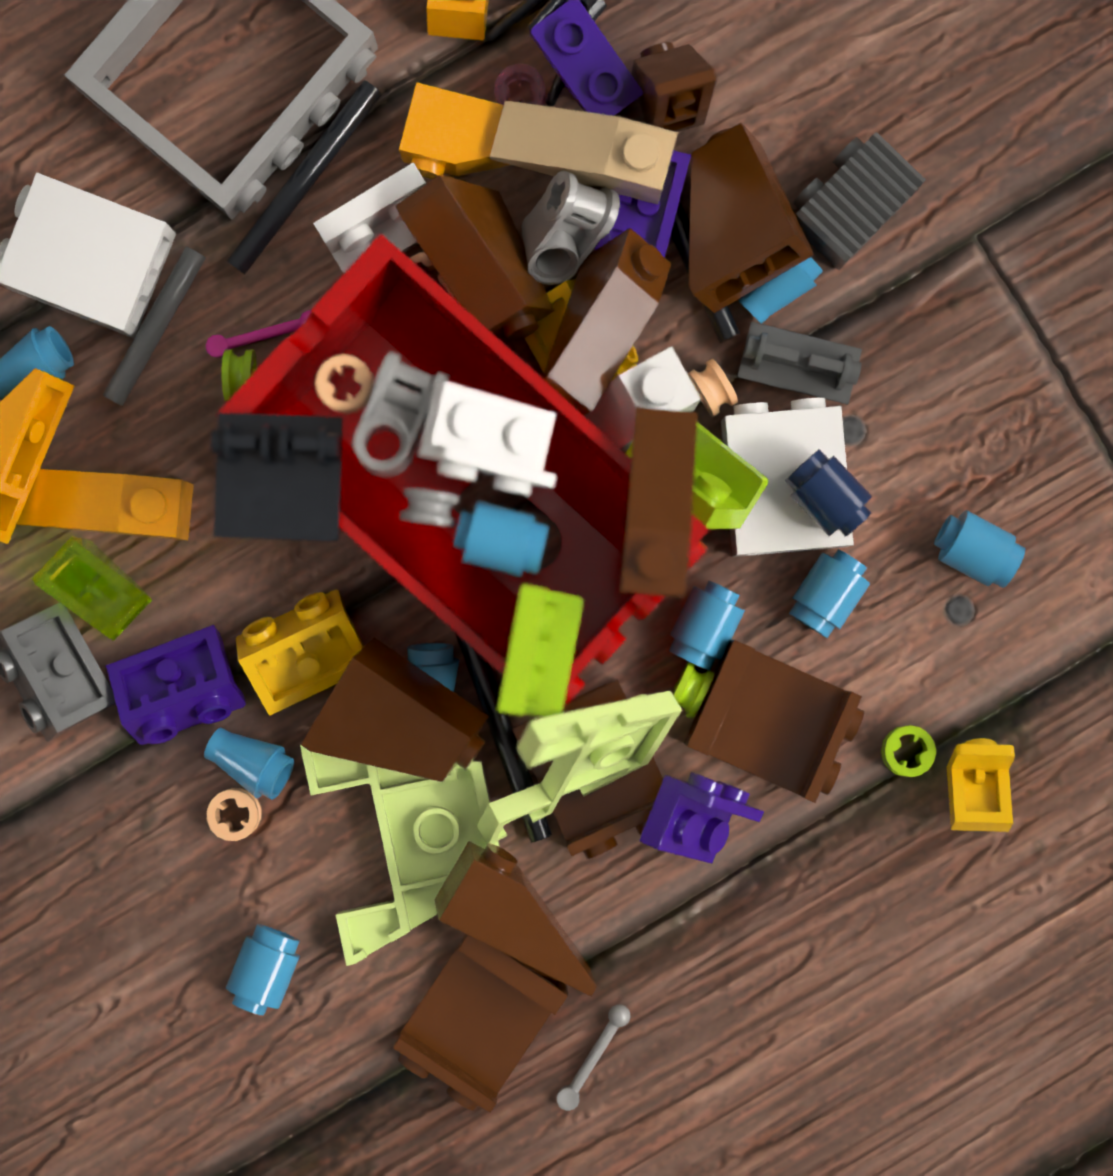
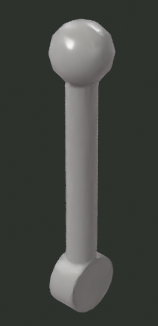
M615 1005L609 1010L607 1026L570 1085H565L558 1091L557 1103L561 1109L571 1111L578 1106L581 1087L618 1028L627 1025L630 1021L631 1014L626 1006Z

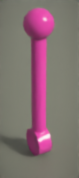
M311 310L303 312L299 319L234 337L225 338L221 335H213L206 342V350L212 357L219 359L223 357L225 349H232L297 331L308 318Z

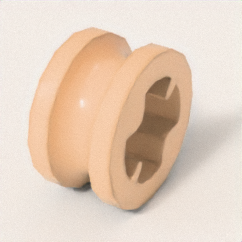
M348 355L334 356L326 361L318 371L316 379L317 392L322 401L335 412L344 414L355 413L366 407L369 403L370 393L374 384L373 376L367 366L356 357ZM345 368L356 370L354 379L362 386L361 391L355 398L350 393H347L348 401L336 400L337 390L329 383L330 378L337 371L341 376H344L343 369Z
M713 358L706 362V369L704 371L697 372L693 369L687 373L701 398V403L712 417L720 413L719 407L722 404L733 406L738 403V398L732 385Z
M230 788L218 793L211 800L207 808V822L210 830L217 837L226 841H238L246 838L258 828L262 819V808L259 800L243 788ZM235 798L238 807L248 808L249 819L245 818L240 821L244 826L243 829L234 830L231 821H221L220 809L228 808V804L225 802L226 799Z

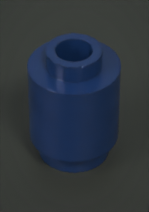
M820 449L815 451L785 480L794 490L790 496L828 536L839 530L846 537L871 515L865 504L872 498V495L834 455L828 458Z

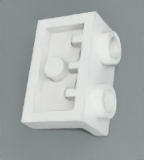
M414 162L313 223L343 273L349 269L380 233L403 253L418 244L395 207L398 203L426 185Z
M435 382L418 456L440 461L438 473L475 481L477 472L495 476L493 488L530 496L532 486L554 488L556 475L543 472L542 470L555 413L452 383Z

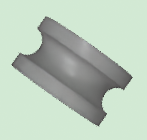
M404 489L403 496L408 498L409 507L405 511H401V520L455 528L456 519H453L451 516V508L459 505V496L423 489Z

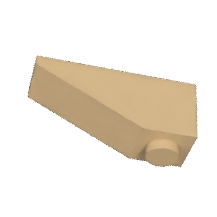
M505 100L490 159L555 176L558 172L564 170L574 174L578 183L598 189L607 187L617 191L620 195L658 205L678 133L617 116Z

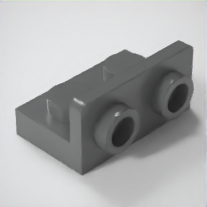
M63 601L0 631V677L6 683L13 681L23 699L19 703V708L26 724L35 734L41 731L47 742L59 737L69 728L116 704L112 688Z

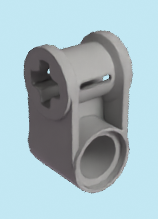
M564 170L558 172L552 178L545 194L533 210L524 218L521 225L528 272L536 281L548 285L560 284L576 274L580 265L597 243L610 232L615 224L620 206L617 191L607 187L601 188L598 191L578 183L574 174Z
M392 351L388 353L373 384L369 403L355 432L353 441L355 453L367 471L375 476L387 478L397 476L406 470L424 432L435 382H448V375L439 372L432 376L400 362L399 354ZM388 431L399 436L401 447L394 458L388 461H377L368 456V442L378 432Z

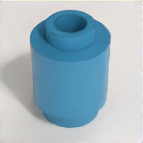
M477 502L474 513L462 511L454 547L465 550L464 563L521 576L522 571L537 574L549 525L534 522L535 515Z
M965 510L958 518L949 515L934 541V545L941 548L938 556L940 562L986 586L994 583L1002 588L1006 587L1016 574L1026 550L1025 547L1015 543V535L968 510Z
M839 549L833 558L825 553H821L792 597L796 603L789 614L828 639L835 627L838 629L842 628L868 589L870 583L862 577L867 567Z
M710 580L704 590L693 586L670 633L674 640L669 651L697 666L711 670L716 658L722 660L745 612L744 609L735 605L740 595Z
M257 924L253 935L245 937L226 985V989L235 994L232 1004L258 1015H265L267 1007L279 1009L300 958L295 953L300 940L277 929Z

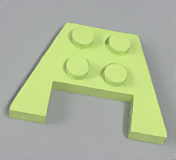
M666 691L652 695L640 694L628 700L539 718L529 722L517 746L526 766L530 768L549 760L553 762L541 783L488 803L477 825L486 844H492L507 837L503 826L519 817L529 814L534 823L551 814L562 795L579 789L584 797L647 765L682 711L672 692Z
M300 745L311 796L363 784L371 785L395 899L337 912L336 919L346 966L358 963L369 954L409 933L413 928L437 915L434 899L468 841L484 849L486 848L487 844L477 827L488 803H490L482 761L473 760L466 770L456 765L445 780L440 782L310 752ZM499 841L492 843L500 847Z

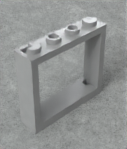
M128 0L65 73V77L81 94L231 220L240 211L245 213L254 201L257 204L266 192V186L263 183L277 167L284 170L291 165L303 148V143L300 141L314 123L320 127L332 117L340 104V99L337 96L351 80L355 83L360 82L367 75L366 69L377 57L374 54L378 49L374 33L337 1L302 0L346 38L226 180L220 184L108 90L111 84L183 1Z

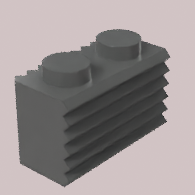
M877 132L865 143L858 137L854 138L834 159L833 163L839 170L829 181L823 184L818 178L814 179L793 202L799 209L795 216L806 239L839 271L926 181Z

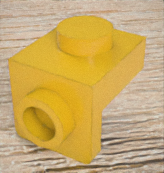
M977 738L955 746L947 764L951 830L1009 832L1013 825L1009 768L1015 759L1013 745H997V742L994 740Z

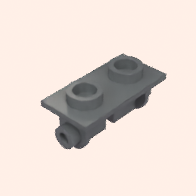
M751 322L737 378L848 405L853 385L857 384L862 363L859 360L862 349Z

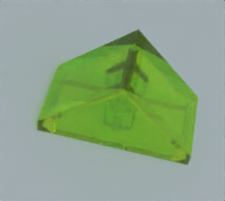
M71 536L32 577L35 585L112 641L152 601L151 597L89 539Z

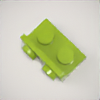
M697 422L692 514L708 529H740L766 488L768 479ZM632 443L629 446L627 452L625 453L630 458L632 454Z
M522 584L498 711L518 715L526 713L542 717L562 714L583 607V599L581 597Z

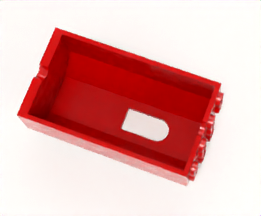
M382 233L379 234L311 309L308 318L300 328L278 345L218 411V413L343 417L339 527L503 676L505 675L522 584L581 597L583 599V607L563 709L585 686L586 683L578 675L594 658L603 666L625 642L627 638L618 631L631 616L638 621L644 620L665 597L619 592L631 458ZM392 351L399 354L400 362L432 376L439 372L448 375V383L555 413L542 470L543 472L556 475L554 488L532 486L530 496L525 497L557 526L561 535V549L557 558L549 566L539 569L537 574L522 571L521 576L504 573L463 562L465 550L454 547L455 536L461 517L454 508H451V516L453 519H456L455 528L401 520V511H405L409 507L408 498L403 496L405 488L437 491L460 497L473 481L438 473L440 461L418 456L422 437L406 470L397 476L384 478L375 476L367 471L355 453L353 442L355 432L366 407L358 412L349 414L335 412L328 407L319 396L316 386L318 371L322 365L334 356H353L367 366L375 382L382 363L388 353ZM345 368L343 369L344 376H341L337 371L330 378L329 382L337 390L335 399L339 401H348L347 393H350L355 398L362 388L354 379L356 370ZM378 432L368 442V456L377 461H388L394 458L400 451L401 439L393 432ZM477 472L476 478L481 474L480 472ZM693 514L688 571L708 550V547L700 540L710 530Z

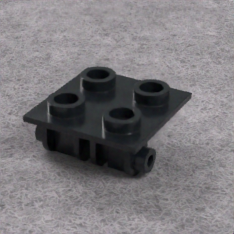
M218 413V429H213L211 435L212 454H217L214 537L339 542L343 417Z

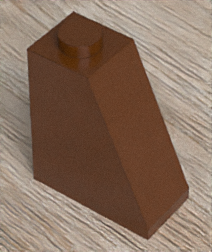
M742 122L732 128L718 131L709 138L706 144L691 152L689 287L692 294L715 313L814 255L762 145Z
M440 174L395 206L401 219L461 306L496 337L507 339L509 342L523 339L539 328V320L555 311L543 284L535 280L528 272L524 244L499 191Z
M374 637L351 659L301 746L310 752L443 782L456 765L466 770L486 742L477 734L489 716Z

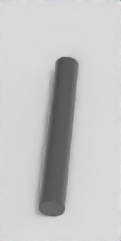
M187 246L185 247L103 393L104 397L121 406L124 405L206 257Z

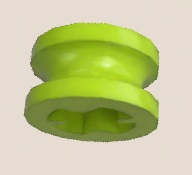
M232 349L224 350L221 378L225 401H228L258 369L254 349H246L245 354L242 356L235 355Z
M689 661L684 666L672 690V694L679 706L685 709L686 717L693 719L708 692L714 672L707 670L705 673H699L695 669V664Z
M912 725L897 727L890 731L882 742V761L887 769L895 775L904 777L920 776L928 771L934 763L936 756L935 742L930 734L920 727ZM904 735H911L910 742L919 740L923 747V751L915 755L917 765L911 768H906L907 761L901 760L898 763L894 758L893 751L901 748L899 738Z

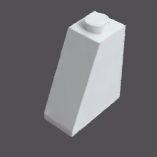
M671 346L611 381L593 411L584 417L624 452L628 450L633 441L636 407L693 412L701 398Z

